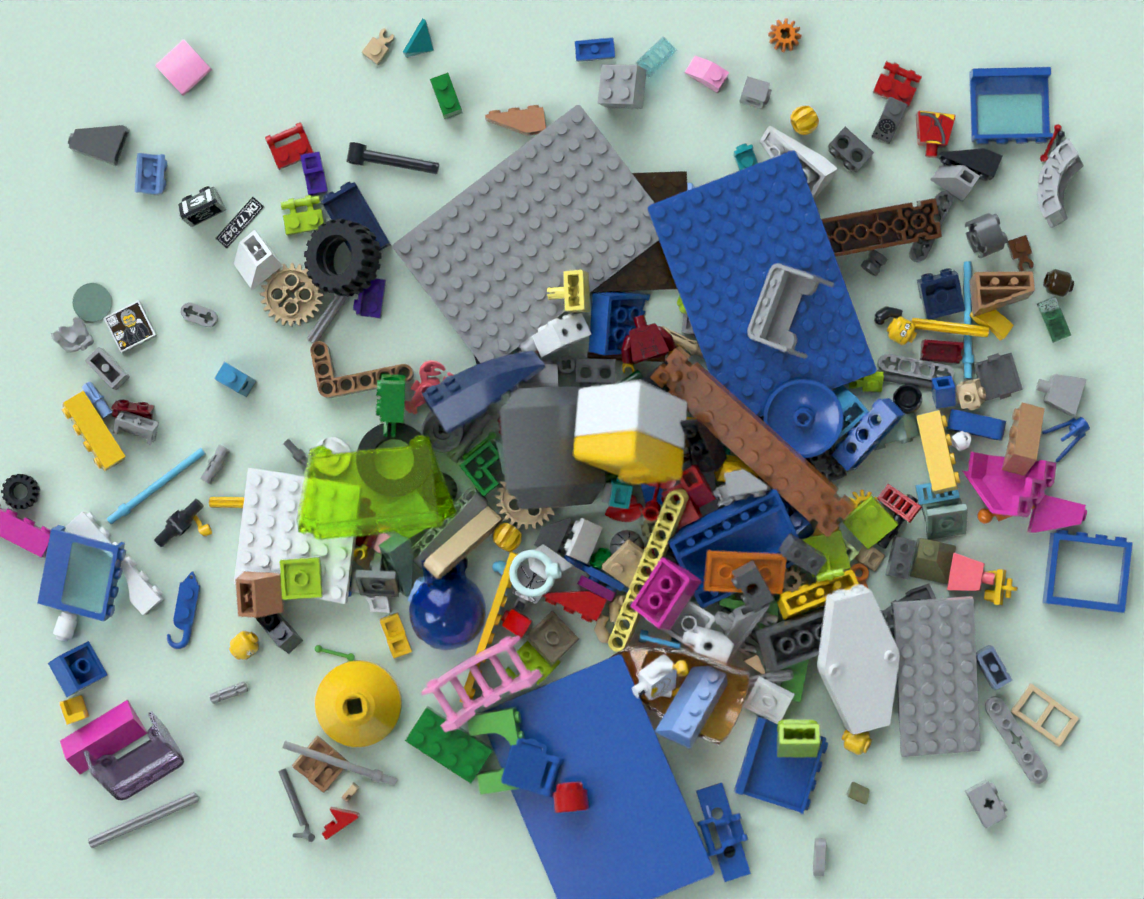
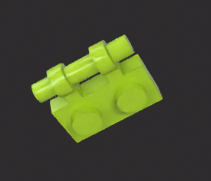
M308 195L302 199L294 200V198H291L288 201L280 202L282 210L290 209V214L283 215L286 235L319 230L318 226L324 223L322 209L314 210L313 204L320 203L319 196L312 197ZM307 206L308 211L297 213L296 207Z

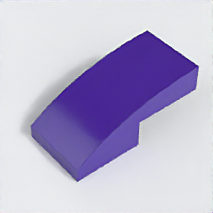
M320 152L300 155L308 195L328 193Z

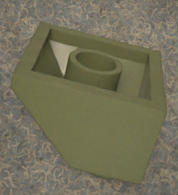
M917 538L910 577L948 584L956 546Z

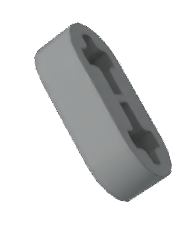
M185 303L181 307V315L188 321L205 327H213L218 321L217 314L211 309L194 303ZM193 307L192 310L198 312L197 316L191 314L187 317L188 314L185 310ZM211 313L213 321L206 323V320L201 318V314L208 316Z
M815 838L813 876H824L826 839Z

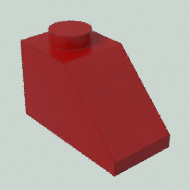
M513 608L510 611L506 610L501 618L503 621L502 626L520 638L523 637L532 619Z

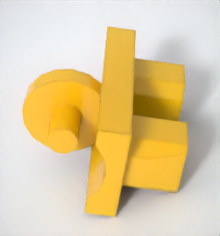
M1006 570L987 571L995 573L994 583H996L995 590L985 589L984 600L994 602L995 605H1003L1004 590H1006L1005 598H1011V592L1017 591L1018 587H1012L1013 579L1007 578L1005 586Z

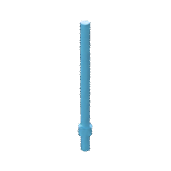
M971 261L964 262V324L972 325V318L969 316L972 312L969 282L972 277ZM964 335V355H962L964 379H972L974 355H972V336Z
M202 448L198 449L128 503L120 505L116 512L106 518L108 522L113 524L123 515L127 516L131 513V509L205 455Z

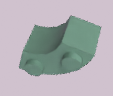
M905 414L877 445L874 451L886 448L885 444L899 440H901V444L913 441L912 437L919 436L915 414ZM866 429V430H865V435H866V437L868 438V437H869V432H868V430Z

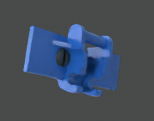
M719 783L696 790L705 818L698 821L697 825L701 828L708 856L716 855L724 882L751 874L741 844L742 841L748 840L740 821L742 819L741 814H732L723 784ZM716 807L721 808L723 811V816L719 819H715L712 816V810ZM714 822L721 843L720 848L715 849L707 823Z

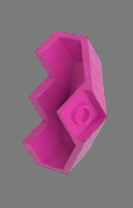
M971 452L968 462L969 470L962 472L991 513L1028 518L1032 513L1031 508L1033 505L1039 504L1045 495V489L1051 487L1055 481L1056 462L1036 461L1025 476L1002 470L1005 457Z

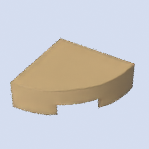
M353 783L341 798L346 802L349 801L359 789V786Z

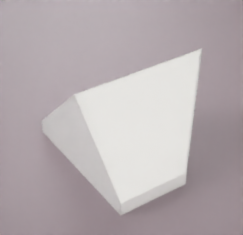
M544 544L534 549L545 553L553 563L559 562L561 571L574 566ZM528 558L530 569L546 580L545 564L537 558Z

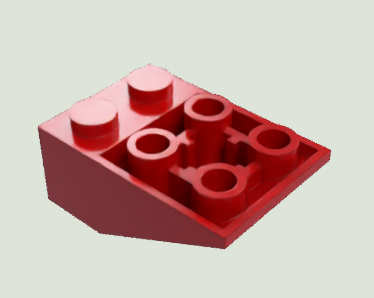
M591 591L547 592L543 595L546 597V602L554 606L559 603L564 606L563 610L573 615L576 611L582 614L581 618L590 623L593 620H598L607 599Z

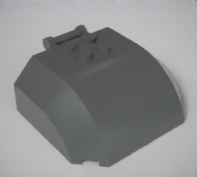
M583 387L516 389L513 392H509L508 396L510 398L508 402L501 406L500 420L506 491L509 495L516 497L518 500L517 505L520 509L589 505L593 503L605 485V470L579 461L573 454L574 440L576 438L579 389H583Z

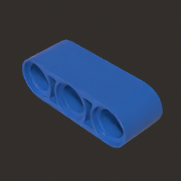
M951 409L947 429L1002 441L1006 421Z

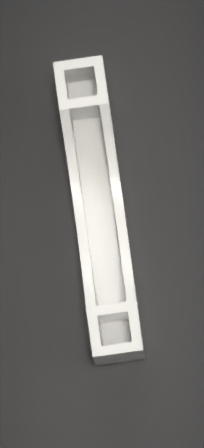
M82 511L65 526L69 533L113 545L119 544L117 541L113 542L109 538L111 535L109 531L96 523L98 520L91 512ZM105 551V552L108 553L111 557H113V553H112V552ZM125 556L120 568H122L127 580L130 602L142 615H147L163 600L161 596L163 593L156 585L152 586L148 582L150 578L144 571L141 570L139 572L135 567L137 565L130 556Z

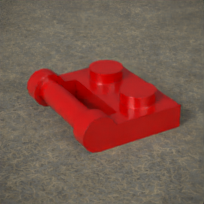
M301 122L288 130L265 137L279 170L301 161L300 155L314 153ZM298 133L300 134V139L276 148L274 144Z

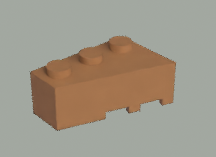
M975 272L969 280L973 317L1028 299L1035 291L1033 272Z
M1022 402L1018 409H1014L1012 414V420L1014 421L1009 432V442L1002 470L1025 476L1036 462L1045 408Z

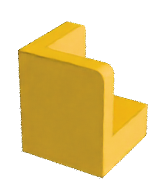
M82 695L59 702L66 724L89 717Z

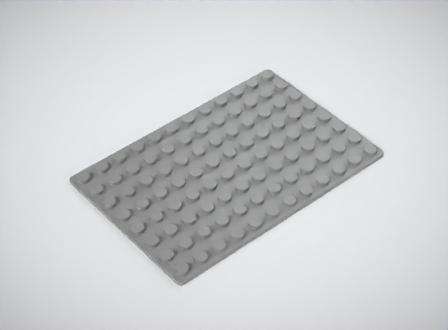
M576 105L395 242L393 249L478 361L483 363L510 354L523 342L536 334L538 328L547 325L548 322L565 312V299L549 300L547 294H555L547 292L548 287H564V271L584 270L589 272L590 293L659 239L648 212V206L654 204L653 200L580 105Z

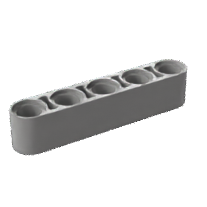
M471 487L467 489L411 548L414 554L413 563L420 569L426 570L423 564L427 558L485 509L488 500L476 488Z

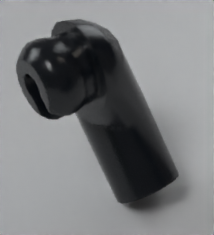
M885 306L875 313L874 322L882 325L884 320L889 317L897 319L902 316L903 310Z

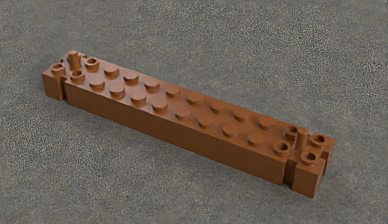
M680 346L675 348L666 358L669 364L667 366L665 364L660 365L650 378L661 388L664 386L670 388L671 390L668 394L686 401L687 411L694 418L699 419L724 445L774 490L776 489L809 521L814 518L818 522L816 527L825 536L829 537L841 523L838 520L839 517L844 520L855 509L856 504L846 495L841 498L836 493L838 488L704 367L698 362L692 364L689 361L691 356Z

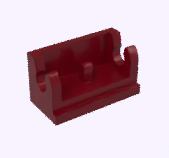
M924 339L921 341L920 360L959 364L962 360L961 351L964 342Z

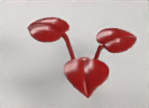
M677 480L646 483L649 486H656L653 499L646 503L645 508L641 503H637V498L631 494L629 509L608 506L605 515L613 520L633 522L638 520L642 513L646 520L655 521L659 517L661 510L660 504L656 501L659 487L670 489L676 484ZM667 512L668 514H666V517L669 521H671V513ZM677 527V529H676V531H675V534H676L681 528L678 529V527Z

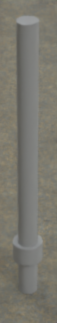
M285 741L282 747L286 750L370 777L372 781L378 783L381 781L394 786L397 778L383 774V771L371 770Z

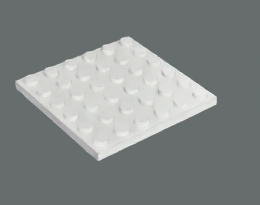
M248 468L234 584H236L235 579L244 571L280 573L279 560L320 557L323 597L315 599L346 604L348 602L363 486Z

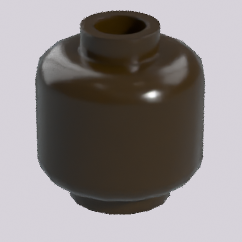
M1053 269L1045 275L1043 287H1046V291L1049 294L1064 297L1068 292H1072L1074 281H1072V276L1069 272Z

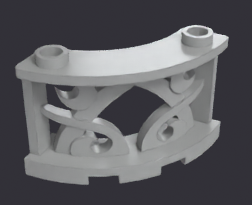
M1069 138L1057 146L1049 155L1038 179V203L1050 228L1068 219L1064 209L1065 189L1072 176L1084 166Z

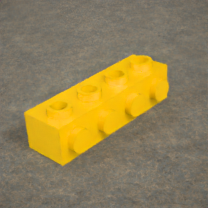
M84 390L63 402V409L61 410L67 420L70 418L74 423L72 426L77 436L81 435L83 437V445L88 452L92 451L95 456L93 460L99 469L102 468L105 472L125 460L126 456Z
M940 410L917 415L934 494L958 490L957 484L961 482L958 471L955 472L953 467L956 464L954 453H950L949 449L952 441L950 434H946L945 427H948L946 415L942 416Z
M853 570L844 571L845 576L833 578L834 580L829 581V579L816 581L815 584L810 586L805 584L799 587L795 592L787 591L781 594L777 605L784 621L825 605L827 595L833 594L836 590L846 591L852 589L853 586L859 585Z

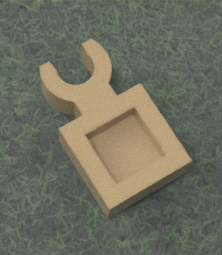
M385 28L380 31V38L377 40L372 37L362 51L363 55L377 65L389 51L386 44L393 42L395 38L393 34L389 38H384V34L387 31Z

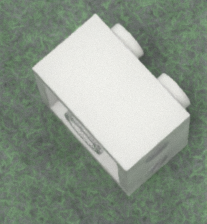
M573 313L567 314L562 317L563 319L559 320L556 318L548 322L547 325L537 329L538 333L534 334L532 338L541 358L568 348L591 335L582 313L577 315Z

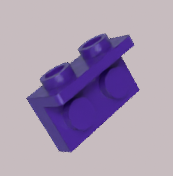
M376 278L375 281L371 280L369 288H363L364 291L358 294V299H354L353 310L356 311L357 316L381 319L386 280Z

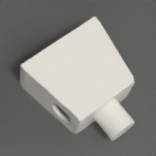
M697 626L694 632L686 630L683 635V642L689 643L695 652L723 662L728 661L733 643L724 633Z

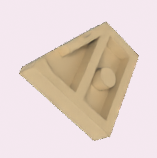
M628 539L602 564V569L630 588L644 554L643 549Z

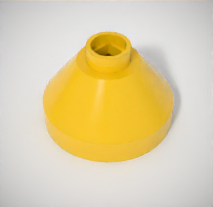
M364 660L349 661L332 669L321 681L315 697L316 716L324 732L336 742L349 747H366L384 739L396 726L402 709V696L394 677L382 666ZM361 698L363 713L351 715L348 712L346 700Z

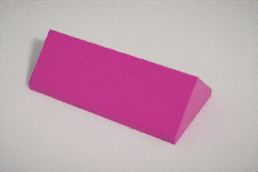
M126 700L60 740L67 762L79 774H82L148 732L130 702Z

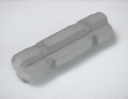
M241 682L237 686L233 685L219 692L211 693L209 695L212 704L218 703L221 700L237 696L238 693L247 692L248 687L245 682Z

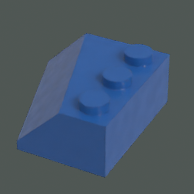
M631 292L593 293L590 322L591 335H589L588 351L602 355L622 354L621 349L624 338L629 335L630 330L636 329L633 318L645 314L643 308L645 302L649 301L651 294Z

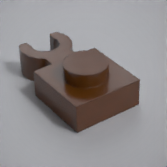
M1024 235L1009 240L1007 245L1012 260H1019L1018 270L1020 272L1024 271L1023 263H1027L1030 269L1033 268L1034 263L1027 256L1032 254L1027 236Z

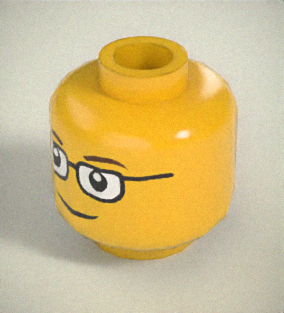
M904 317L893 318L886 330L889 332V339L900 345H905L907 342L912 343L917 335L914 331L915 324Z

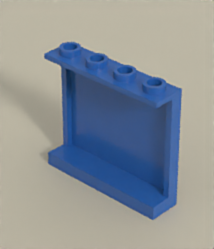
M757 716L734 792L803 814L804 810H808L811 799H808L810 791L813 792L817 780H814L816 772L819 773L822 767L820 758L822 753H826L828 747L827 738L820 736L817 757H777L778 724Z

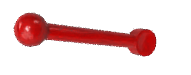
M1060 124L1054 126L1053 137L1050 139L1044 154L1040 156L1041 162L1048 160L1047 155L1058 132L1062 130Z

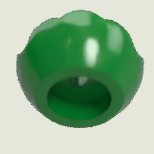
M599 548L597 553L591 555L589 562L593 568L602 569V564L612 554L608 548Z

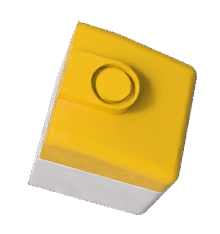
M641 381L579 389L574 457L579 461L618 475L619 480L626 483L646 484L679 480L682 476L684 452L681 449L684 448L685 439L680 422L681 420H686L687 402Z

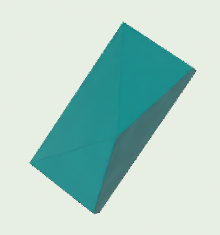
M423 18L403 50V54L407 58L434 51L428 26Z

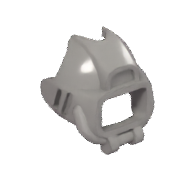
M80 317L73 318V326H61L59 331L51 333L52 339L66 352H75L80 349L84 351L87 349V346H91L94 343L92 336L88 334L87 328Z

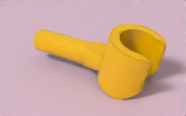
M195 515L193 519L198 526L199 533L203 536L211 535L210 525H202L198 516Z

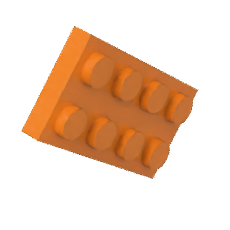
M707 551L703 589L704 591L742 592L741 589L737 590L732 582V579L735 578L732 571L753 560L770 593L782 594L787 559L782 554ZM750 584L747 589L754 588L755 584Z

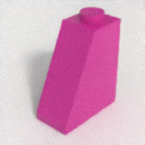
M1044 495L1039 504L1035 505V508L1032 509L1027 532L1036 533L1079 525L1086 519V505Z

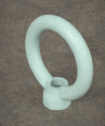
M526 550L518 554L512 561L509 576L513 587L520 594L527 597H539L552 588L555 579L561 578V566L559 562L553 563L541 551ZM527 558H537L546 566L547 580L538 589H528L518 579V567Z

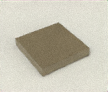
M553 611L524 637L551 666L579 640Z

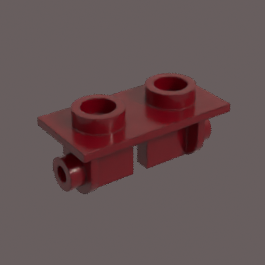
M121 399L115 401L112 405V417H117L121 411H126L152 420L153 414L150 413L154 409V405H149L147 402L131 403L128 400Z

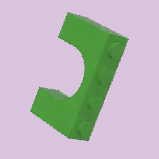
M516 707L475 713L476 715L467 720L470 736L497 733L505 737L510 746L516 745L518 738L525 739L524 732L520 731L519 726L521 714L517 711ZM504 768L483 771L477 775L480 795L520 788L501 783Z

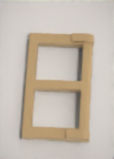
M1031 683L1011 710L1012 714L1029 724L1058 747L1062 745L1079 719ZM1032 692L1049 703L1036 723L1020 712V709ZM1054 707L1070 718L1058 738L1041 727Z

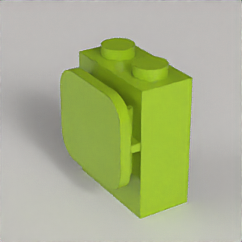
M816 720L778 721L777 757H817L820 746V729Z

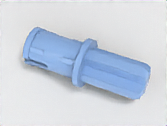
M92 382L84 384L82 389L101 418L105 419L110 416L113 411H111L103 399L104 396L100 395Z

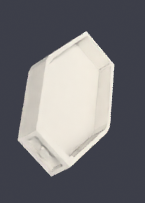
M863 585L853 586L852 589L846 591L836 590L833 594L826 597L817 663L818 671L845 728L855 735L888 726L891 721L900 658L899 650L871 590Z

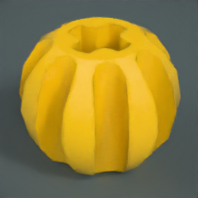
M799 106L790 116L792 127L800 135L812 133L819 124L818 116L810 106Z
M503 523L495 529L493 541L501 549L511 552L519 547L522 541V534L511 524Z

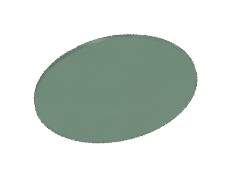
M87 283L77 289L72 303L75 313L81 319L88 322H96L103 319L109 313L112 300L105 287L97 283Z

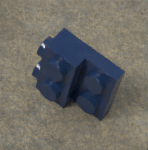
M951 268L942 269L940 274L934 276L932 273L923 274L921 279L917 280L919 295L927 320L965 311L959 275L955 270L952 271Z

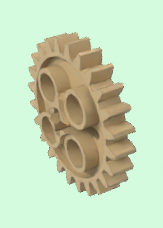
M293 263L290 264V268L283 264V270L278 269L277 273H273L270 279L267 278L265 280L267 285H261L265 292H261L260 295L265 297V299L260 302L267 304L263 310H270L268 317L271 318L275 315L274 321L276 323L282 319L281 323L283 326H285L287 321H289L291 327H293L295 321L298 326H301V320L308 323L307 317L315 318L312 312L320 311L316 306L323 305L318 299L324 297V295L318 292L320 288L312 283L313 279L308 278V269L302 270L301 264L297 266V269ZM291 276L297 278V283L294 286H289L287 283L288 278ZM304 282L305 285L297 290L300 284ZM276 290H282V298L278 300L274 299V292ZM304 290H309L311 294L307 300L301 299V293ZM289 291L295 292L294 295L296 297L294 299L290 297L282 307H279V304L289 297ZM295 304L296 311L289 314L287 312L288 305Z
M500 481L503 488L496 489L501 492V495L495 496V498L501 500L496 506H502L503 508L499 514L506 513L507 515L504 517V520L510 518L511 525L517 522V528L524 524L525 529L528 530L529 524H532V527L536 529L537 522L543 526L542 520L550 521L547 515L555 514L551 509L558 508H539V514L536 516L530 515L528 509L519 508L518 510H512L510 502L516 499V497L509 495L506 491V482Z

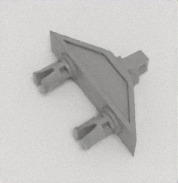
M769 603L754 611L750 605H743L734 609L729 614L720 611L714 616L716 623L721 625L723 633L733 643L727 664L737 651L749 657H752L751 652L755 653L756 646L744 641L758 622L767 626L773 625L772 622L777 623V616L766 612L770 606Z

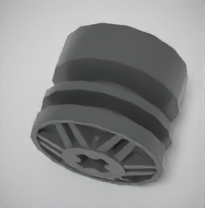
M430 411L422 425L421 435L428 448L435 452L444 453L458 446L462 439L465 425L447 434L445 430H440L441 423L434 412Z

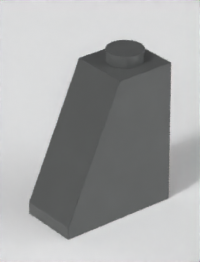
M123 125L75 129L68 139L69 148L75 152L117 166L129 129Z

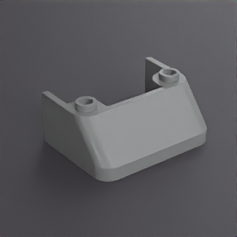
M774 264L768 272L748 326V336L758 342L806 359L808 355L794 350L797 337L789 331L802 294L812 295L819 283L833 287L834 283L781 264Z

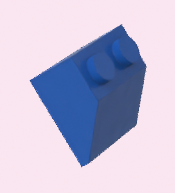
M89 641L59 655L48 663L66 697L83 690L108 675Z

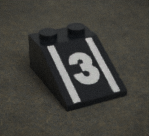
M210 186L199 190V194L195 196L188 195L184 197L182 202L178 204L181 219L190 227H194L226 211L217 190L214 187L210 188Z

